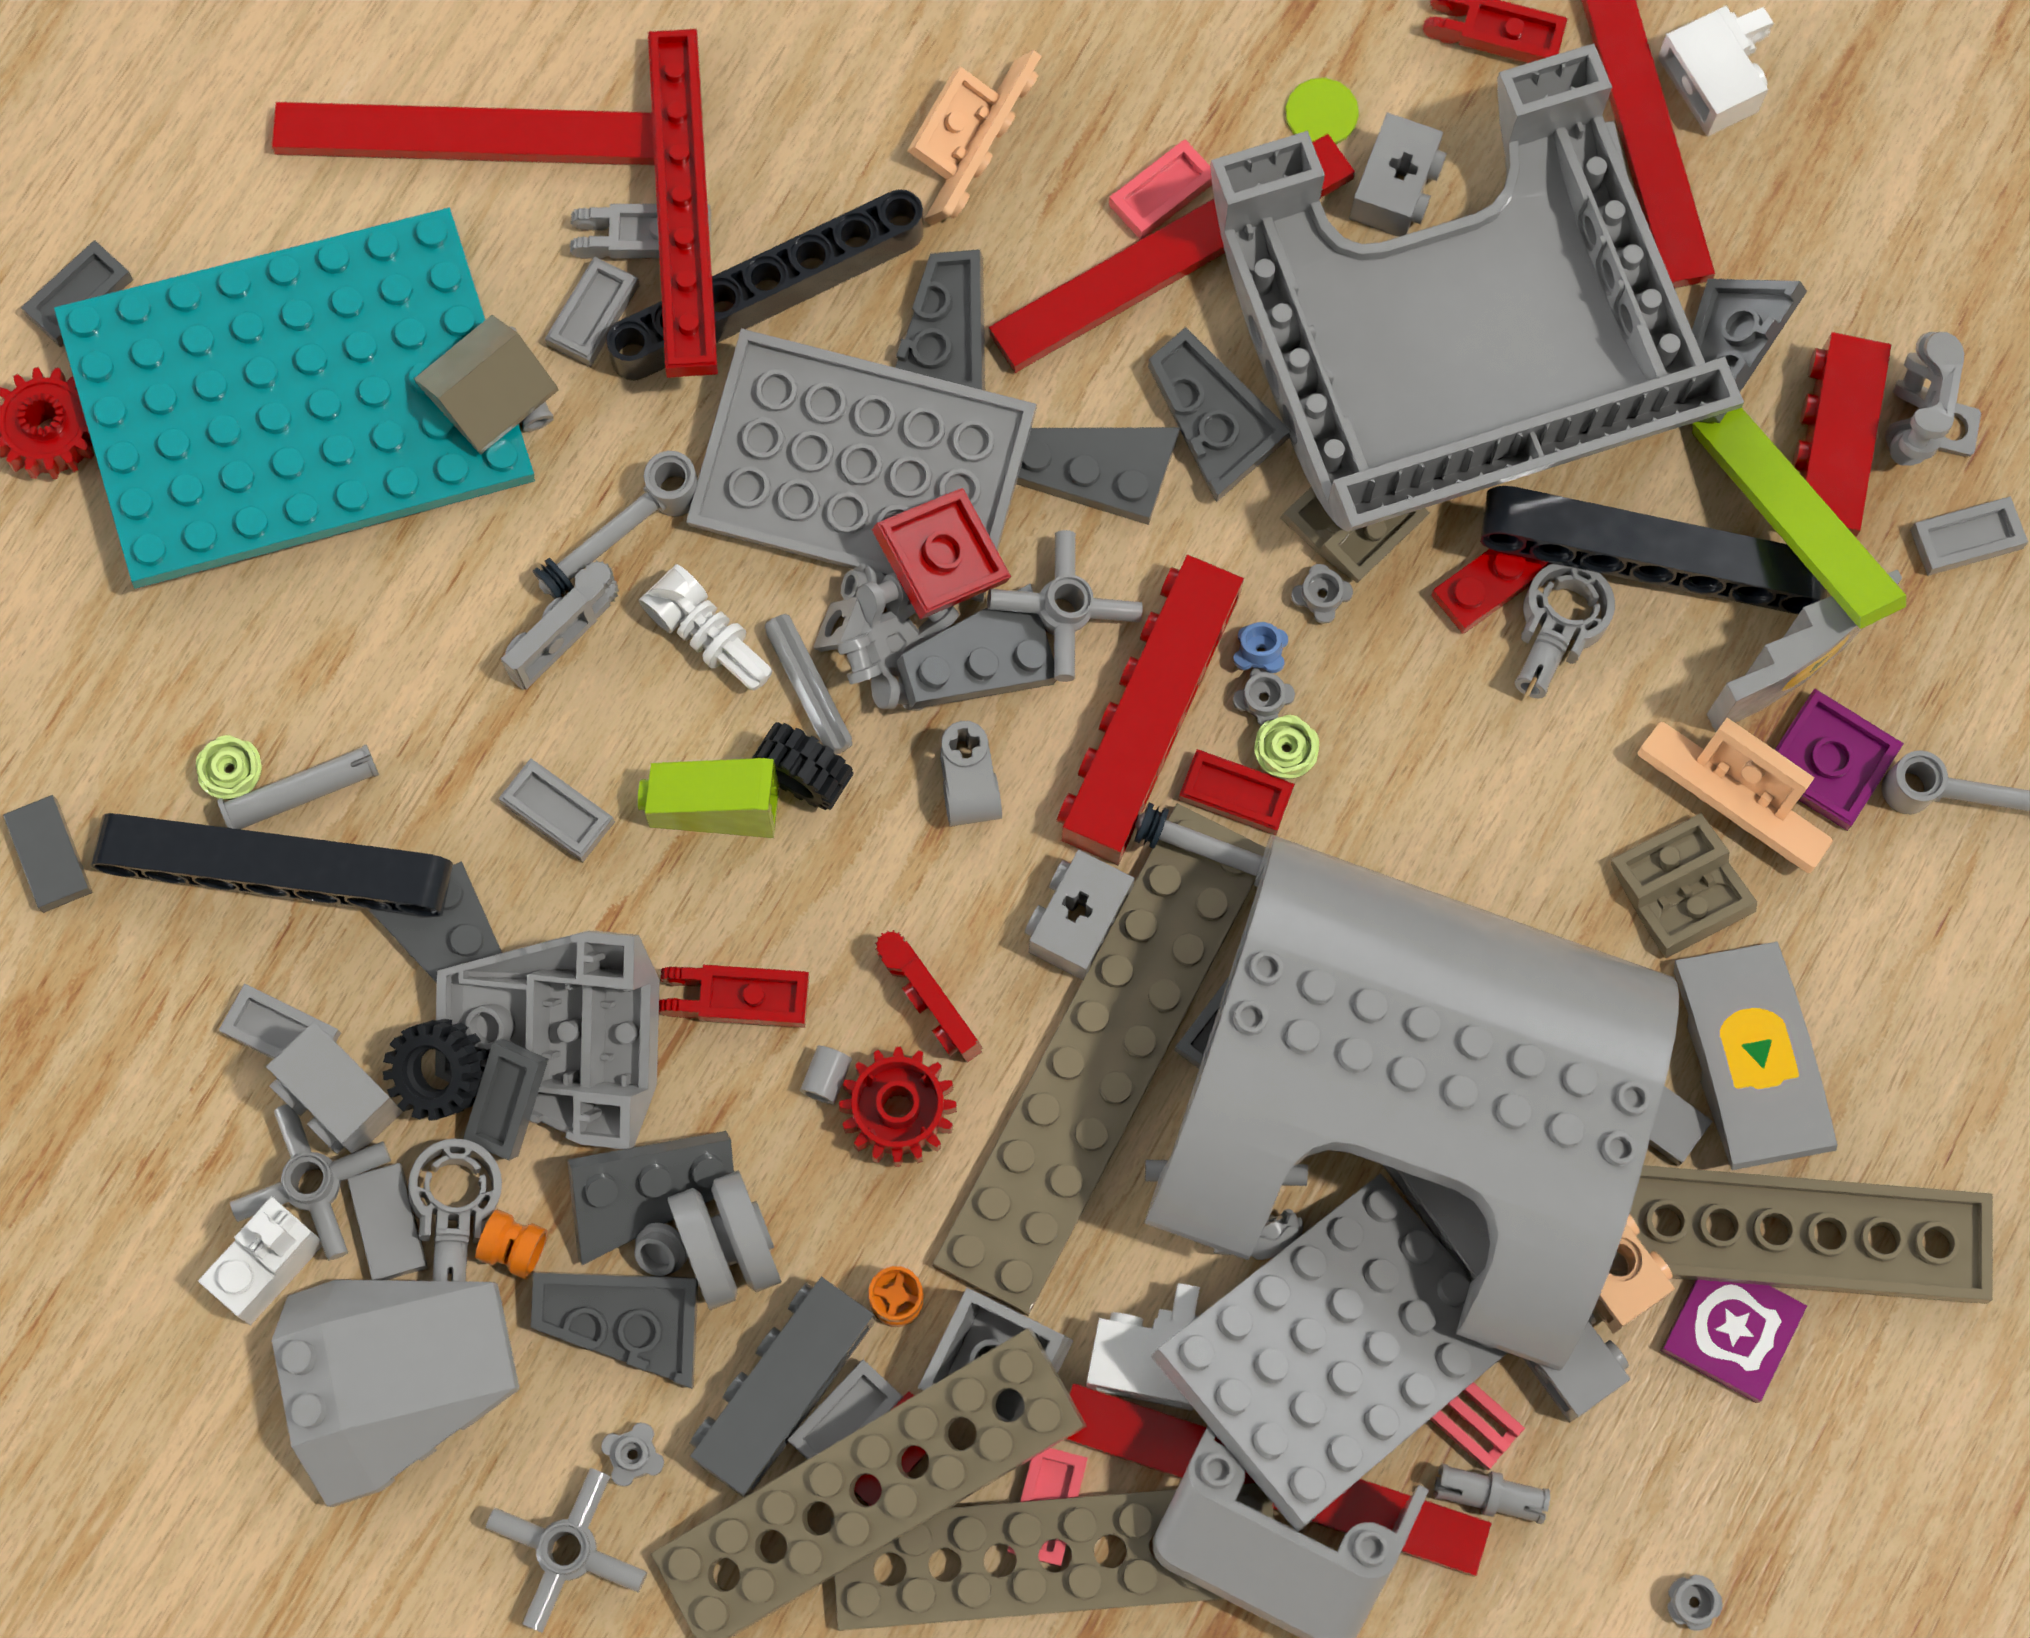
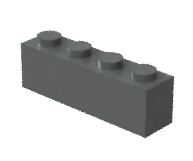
M822 1276L814 1287L808 1283L801 1287L788 1307V1310L794 1313L782 1331L776 1327L769 1331L755 1354L761 1357L749 1376L744 1372H740L723 1396L728 1405L716 1421L710 1416L707 1417L690 1441V1444L695 1447V1450L690 1455L693 1461L743 1498L755 1490L789 1443L788 1439L802 1425L876 1322L872 1312Z

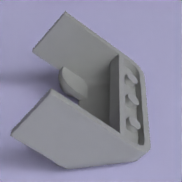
M1207 1426L1154 1535L1153 1551L1158 1562L1167 1570L1300 1638H1356L1398 1560L1429 1490L1420 1485L1417 1486L1401 1509L1392 1531L1375 1523L1358 1524L1347 1532L1336 1552L1236 1501L1235 1499L1244 1482V1468L1227 1447L1213 1441L1216 1434Z

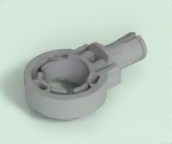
M1553 563L1543 568L1534 577L1523 604L1526 625L1522 632V641L1527 644L1529 643L1538 623L1542 628L1520 675L1515 680V686L1521 693L1525 694L1532 678L1535 677L1537 681L1529 697L1544 698L1570 640H1575L1566 662L1573 664L1579 659L1583 649L1595 644L1605 633L1614 615L1615 598L1609 583L1600 573ZM1548 583L1543 593H1541L1538 589ZM1552 589L1555 591L1569 589L1584 596L1588 605L1594 607L1588 619L1584 621L1583 619L1569 620L1555 612L1552 606L1548 604L1547 597ZM1601 607V619H1597L1596 617Z
M447 1139L429 1146L416 1159L409 1177L408 1198L412 1210L420 1220V1240L429 1241L432 1214L436 1215L433 1281H447V1275L451 1274V1281L466 1282L470 1216L474 1217L473 1244H478L485 1227V1222L495 1211L501 1194L502 1178L495 1159L482 1146L465 1139ZM440 1155L443 1157L436 1160L431 1166V1170L434 1173L445 1165H463L476 1175L480 1172L481 1166L472 1159L474 1158L488 1172L492 1191L485 1193L486 1177L485 1174L481 1175L478 1180L480 1193L476 1200L463 1207H449L433 1197L430 1191L431 1172L427 1171L423 1188L417 1186V1180L425 1165ZM420 1197H423L425 1199L426 1204L428 1206H425L423 1204ZM483 1201H487L488 1204L485 1206V1208L480 1209L479 1206L481 1205V1203ZM448 1220L457 1221V1229L447 1228Z

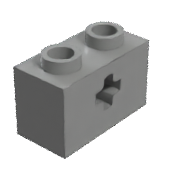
M1386 113L1356 191L1349 219L1399 237L1407 235L1412 222L1421 224L1431 197L1423 193L1427 180L1430 179L1437 182L1447 153L1439 151L1443 131ZM1398 174L1405 176L1404 181L1397 179Z
M1079 849L1071 863L1062 860L1049 885V888L1056 892L1047 908L1040 905L1037 906L1025 929V934L1031 936L1029 940V953L1083 980L1127 896H1129L1134 886L1135 878ZM1078 904L1086 907L1085 916L1080 915L1075 923L1068 920V910L1074 911Z

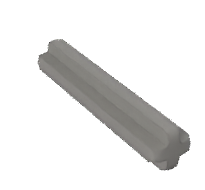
M782 614L772 618L765 624L766 634L823 746H829L834 750L833 753L835 755L846 751L852 746V737L791 617L787 614Z

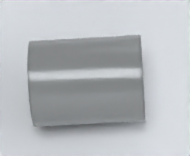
M817 1046L800 1092L820 1102L835 1104L852 1058L835 1049Z

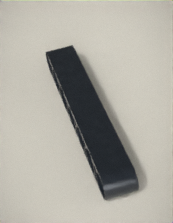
M898 189L890 191L712 276L714 304L720 301H728L734 304L728 311H714L716 343L739 333L741 328L748 329L915 248L922 240L924 232L921 200L908 190ZM897 216H907L912 219L909 224L897 226L890 222L891 219ZM853 237H862L868 241L860 247H851L845 244L847 240ZM810 258L823 261L822 265L814 269H807L800 265L803 261ZM767 279L779 283L775 288L767 291L755 287L759 282ZM662 301L618 321L607 333L606 343L612 366L620 377L636 381L665 368ZM630 344H638L643 347L636 355L626 356L620 353L622 348Z
M1496 486L1487 491L1480 542L1491 550L1798 615L1803 607L1827 598V590L1787 544L1514 486Z
M107 813L102 816L91 866L100 872L120 877L418 916L440 917L443 916L453 862L437 855Z

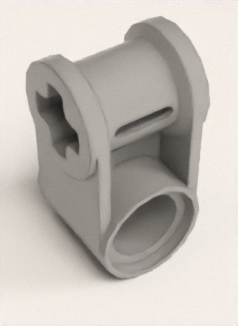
M971 721L953 723L944 732L940 751L944 778V799L950 827L1002 819L999 786L996 774L993 772L990 748L985 731L978 724ZM966 741L968 749H972L970 758H962L961 752L956 750L957 742Z

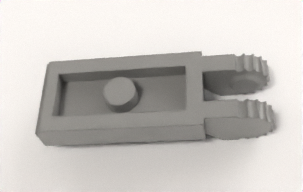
M610 204V207H584L572 211L571 224L576 229L604 230L609 228V236H583L571 240L570 253L580 259H593L594 257L603 259L610 255V258H660L657 204ZM708 205L711 248V207Z
M598 560L596 562L591 561L589 565H586L585 569H581L575 575V587L564 598L558 597L553 600L543 612L542 619L528 633H521L510 642L501 661L510 679L522 690L524 688L527 690L597 621V618L611 606L610 602H615L614 599L618 597L617 592H619V589L608 563L604 564L603 561L598 562Z

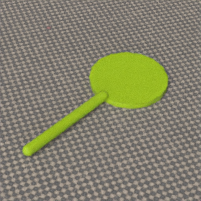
M1328 78L1310 79L1299 84L1289 95L1285 108L1287 124L1293 134L1308 131L1312 142L1327 133L1335 144L1346 140L1355 130L1359 118L1358 102L1351 90L1339 81Z

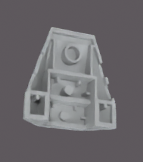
M588 930L437 970L436 1021L451 1019L453 1020L452 1025L462 1023L469 1028L465 1035L469 1036L476 1033L481 1040L474 1046L476 1052L486 1049L489 1056L492 1043L503 1038L549 1059L530 1121L536 1124L543 1122L566 1133L565 1138L581 1145L616 1149L634 1148L657 1086L660 983L639 935ZM436 1050L435 1076L450 1082L452 1075L450 1063L441 1051ZM487 1059L479 1061L480 1067L486 1066Z
M333 1280L287 1296L272 1338L291 1447L328 1507H335L383 1491L395 1482V1476L415 1461L425 1460L437 1451L435 1447L457 1430L467 1429L520 1389L499 1287L495 1282Z

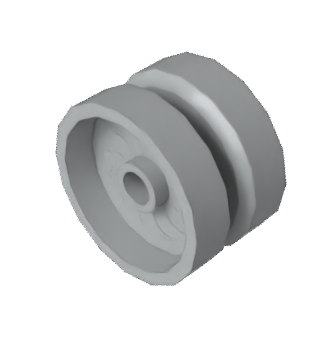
M739 1170L713 1180L711 1190L720 1212L719 1215L710 1217L701 1193L694 1188L667 1198L709 1310L736 1301L738 1290L729 1267L736 1263H739L748 1287L755 1292L782 1283L770 1253V1249H773L774 1245L757 1201L751 1202Z

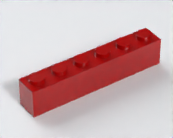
M1188 554L1180 570L1171 567L1160 592L1161 596L1167 598L1160 615L1151 611L1140 636V640L1146 642L1144 650L1139 659L1132 656L1129 658L1122 673L1119 685L1126 687L1119 704L1110 701L1100 722L1098 730L1105 733L1098 750L1092 747L1088 748L1080 765L1078 776L1085 778L1077 796L1071 793L1067 794L1059 811L1057 822L1064 824L1062 827V842L1119 866L1135 831L1137 817L1144 811L1240 598L1244 581L1243 577Z

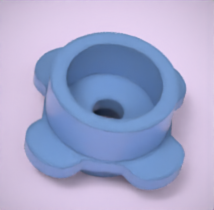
M1256 622L1239 630L1238 640L1240 641V649L1234 654V663L1238 668L1242 670H1247L1251 667L1263 668L1269 673H1277L1283 669L1285 661L1281 656L1282 649L1288 645V635L1283 630L1266 622ZM1263 648L1266 650L1264 652H1259L1256 649Z

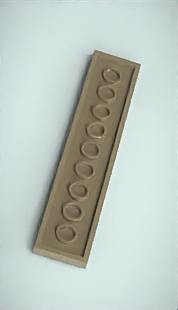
M1178 803L1168 821L1258 855H1264L1266 847ZM1158 840L1156 847L1152 849L1129 896H1127L1086 977H1084L937 1254L933 1267L1029 1316L1245 902L1256 876Z

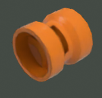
M496 1209L484 1227L477 1245L475 1258L491 1266L496 1263L506 1265L511 1274L527 1280L540 1259L546 1243L548 1230L533 1223L526 1226L518 1224L511 1214Z
M890 1266L882 1269L873 1277L869 1286V1301L874 1316L881 1323L890 1327H903L911 1324L919 1317L923 1308V1288L919 1278L911 1270L902 1266Z

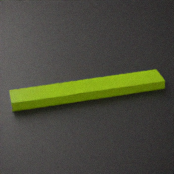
M1743 408L1727 412L1720 423L1699 421L1692 423V432L1697 440L1859 629L1906 607V594Z

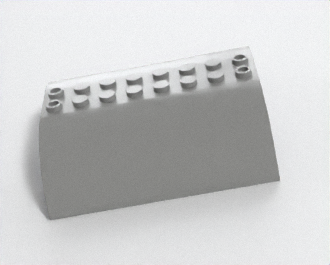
M1594 43L1499 72L1497 77L1498 106L1506 161L1504 189L1493 204L1475 214L1391 240L1360 244L1344 238L1330 224L1320 203L1325 174L1308 131L1211 160L1212 187L1221 237L1236 294L1250 336L1283 423L1291 430L1289 438L1306 478L1326 513L1343 530L1353 531L1742 408L1744 401L1726 358L1722 357L1706 363L1704 361L1602 116L1612 85Z
M1270 835L1254 883L1258 889L1173 1152L1160 1173L1144 1223L1248 1260L1268 1220L1281 1185L1290 1170L1307 1156L1326 1150L1352 1153L1451 1188L1475 1202L1487 1220L1490 1238L1486 1268L1469 1285L1456 1334L1560 1371L1577 1345L1598 1301L1631 1210L1671 1060L1679 1010L1677 982L1674 977L1278 836Z

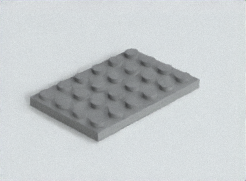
M741 328L686 523L690 527L851 569L859 567L860 563H867L868 566L874 567L875 571L886 576L894 571L872 532V528L876 523L964 488L998 551L1037 405ZM986 592L970 599L984 603Z
M1380 1173L1159 1347L1151 1357L1298 1532L1508 1352L1456 1334L1469 1285L1472 1281L1469 1275Z

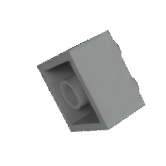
M315 1021L266 1066L277 1077L269 1086L299 1116L308 1109L315 1117L307 1125L337 1154L344 1147L351 1153L365 1149L402 1113L394 1101Z
M966 1288L918 1388L922 1390L929 1388L1027 1328H1031L1034 1331L1058 1374L1074 1340ZM1014 1389L1004 1390L996 1400V1411L1007 1422L1017 1420L1024 1411V1399Z

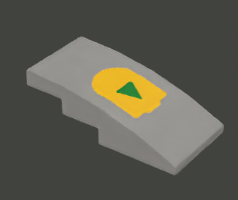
M1898 569L1887 573L1897 585L1902 580ZM1832 596L1803 607L1784 637L1766 644L1745 676L1726 683L1707 713L1714 731L1717 732L1726 718L1736 723L1763 710L1805 683L1843 651L1862 629H1859Z
M1778 941L1675 960L1673 973L1689 1015L1687 1029L1702 1068L1700 1082L1731 1170L1836 1151L1837 1141L1818 1065L1798 998Z

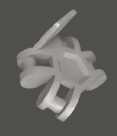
M1928 332L1919 337L1916 343V353H1909L1904 362V366L1908 369L1904 380H1898L1894 387L1893 393L1897 397L1919 408L1912 418L1894 422L1886 430V442L1891 457L1897 464L1906 466L1919 464L1925 459L1934 456L1938 450L1964 457H1970L1975 452L1981 412L1977 408L1956 403L1965 353L1960 341L1947 332ZM1926 379L1931 381L1929 389L1923 386ZM1954 416L1958 417L1965 426L1964 438L1957 441L1945 437L1952 427Z
M895 572L886 575L880 584L870 581L859 586L856 597L831 603L815 641L814 649L820 652L838 649L839 655L847 654L852 671L847 673L849 683L856 684L871 679L872 696L878 708L894 709L897 704H902L905 709L910 710L897 666V660L903 653L951 626L958 618L959 613L951 606L928 616V619L917 629L908 618L916 613ZM885 606H886L887 612H885V613L882 614V612L884 611V608H885ZM842 615L845 618L842 627H838L831 635L835 622ZM917 708V709H912V710H914V711H920V710H922L923 708Z

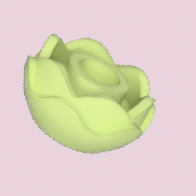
M1285 715L1278 717L1274 720L1266 721L1259 728L1254 746L1255 756L1260 766L1270 775L1282 779L1297 778L1306 774L1316 763L1320 744L1319 737L1315 730L1297 716ZM1289 745L1291 751L1284 752L1282 746Z
M230 735L220 736L216 740L211 741L199 752L196 758L198 783L205 792L216 798H223V800H231L251 792L257 785L262 772L261 759L257 749L251 742L240 740ZM233 765L234 770L231 773H226V767Z

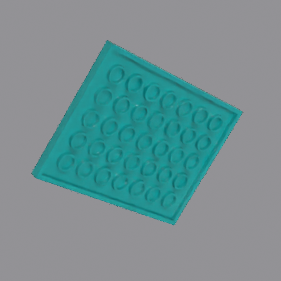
M450 207L54 307L134 589L535 482L534 471L519 424L480 455L414 380L421 372L485 321Z

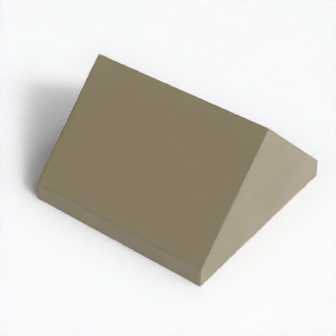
M493 315L414 378L417 385L480 455L559 391L557 385L521 336Z

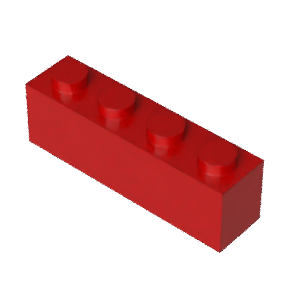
M1831 332L1823 348H1815L1811 357L1808 377L1816 379L1813 394L1806 395L1800 416V423L1808 425L1805 441L1799 440L1796 445L1792 465L1797 471H1800L1799 473L1851 533L1857 537L1861 531L1892 344Z

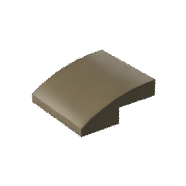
M1310 487L1280 518L1319 555L1347 577L1358 583L1420 524L1430 512L1423 508L1360 529L1345 531L1336 525L1326 513L1312 487Z
M1702 813L1611 859V866L1622 888L1665 958L1755 913L1757 910V900L1729 863V850Z

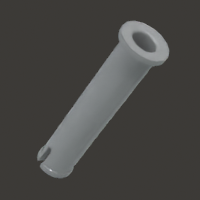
M366 744L362 748L227 802H224L223 798L218 799L217 802L227 827L243 829L372 776L376 777L379 773Z

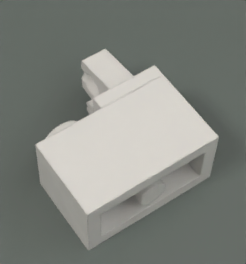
M1724 6L1668 33L1665 37L1658 59L1707 137L1757 113L1766 96L1768 88L1765 74L1759 65L1751 63L1747 57L1755 52L1756 47L1754 44L1768 37L1770 28L1773 27V21L1764 7L1737 18L1734 12L1731 13L1728 7Z
M271 1196L234 1237L236 1240L198 1282L237 1317L251 1325L320 1250L322 1244L312 1231Z
M1178 1283L1172 1311L1159 1309L1158 1317L1155 1318L1152 1329L1142 1327L1143 1319L1134 1315L1114 1312L1111 1313L1110 1320L1099 1318L1086 1388L1101 1393L1192 1411V1405L1151 1356L1159 1347L1198 1317L1195 1316L1200 1287Z

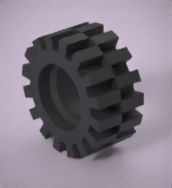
M775 722L752 759H774L779 787L784 791H790L797 799L801 801L804 799L809 805L818 806L823 810H831L854 774L852 767L845 763L846 760L835 755L833 749L829 746H823L817 738L812 735L808 737L804 731L798 728L794 730L786 723Z
M451 1019L432 1020L409 1027L401 1032L402 1036L395 1037L389 1045L395 1050L385 1053L383 1061L392 1064V1069L383 1071L384 1081L394 1080L395 1086L387 1089L390 1098L402 1096L403 1099L397 1106L403 1112L414 1109L411 1117L417 1119L428 1117V1121L451 1116L474 1105L475 1096L477 1095L480 1080L485 1067H480L479 1061L487 1059L488 1055L486 1049L476 1052L474 1046L481 1040L476 1033L469 1036L465 1035L469 1028L462 1023L452 1025L453 1020ZM430 1049L441 1051L451 1066V1081L442 1090L432 1088L422 1074L421 1060L423 1055Z

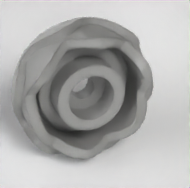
M1291 1209L1284 1210L1280 1216L1269 1215L1251 1256L1257 1260L1273 1258L1302 1236V1217L1297 1218Z

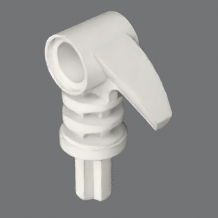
M675 564L639 599V603L645 612L662 629L672 633L679 626L677 634L685 641L691 639L690 646L696 652H701L705 649L702 655L703 661L710 668L724 665L747 688L753 691L759 687L761 688L771 676V667L743 642L746 630L738 623L727 626L730 619L723 612L715 614L717 607L711 601L706 600L708 598L706 591L680 565Z

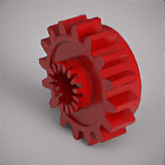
M39 367L33 368L32 380L25 381L19 374L14 375L13 379L16 385L14 390L10 391L0 387V397L4 401L0 405V457H7V463L15 472L25 466V470L32 479H37L40 473H49L52 479H58L59 472L68 469L72 472L78 471L77 464L84 458L92 459L94 454L91 450L93 444L74 377L72 376L66 381L61 368L57 367L52 371L50 378H45ZM54 419V423L51 422L50 427L44 426L45 429H42V427L38 428L43 421Z
M895 1047L893 1056L884 1058L879 1050L874 1051V1063L869 1067L861 1062L855 1065L859 1076L857 1081L844 1080L843 1088L852 1097L851 1099L839 1101V1109L842 1113L853 1114V1117L842 1123L844 1132L847 1134L858 1131L859 1135L854 1142L855 1149L859 1152L869 1145L872 1146V1159L875 1163H879L885 1153L892 1154L895 1167H901L903 1154L911 1153L917 1163L923 1162L922 1148L927 1145L930 1149L938 1152L941 1149V1143L936 1134L938 1132L951 1134L953 1131V1124L944 1118V1115L957 1112V1102L944 1099V1096L953 1091L952 1080L939 1082L938 1077L942 1072V1065L939 1062L929 1067L924 1065L922 1051L918 1050L912 1058L904 1057L901 1047ZM901 1095L911 1100L913 1108L903 1117L889 1116L883 1110L884 1104L893 1096Z

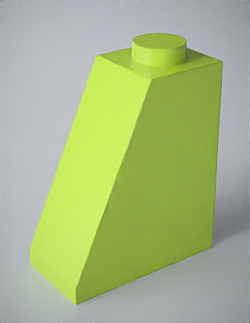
M754 758L651 763L649 780L641 779L639 783L638 810L645 811L650 828L774 838L779 797V784L774 759Z

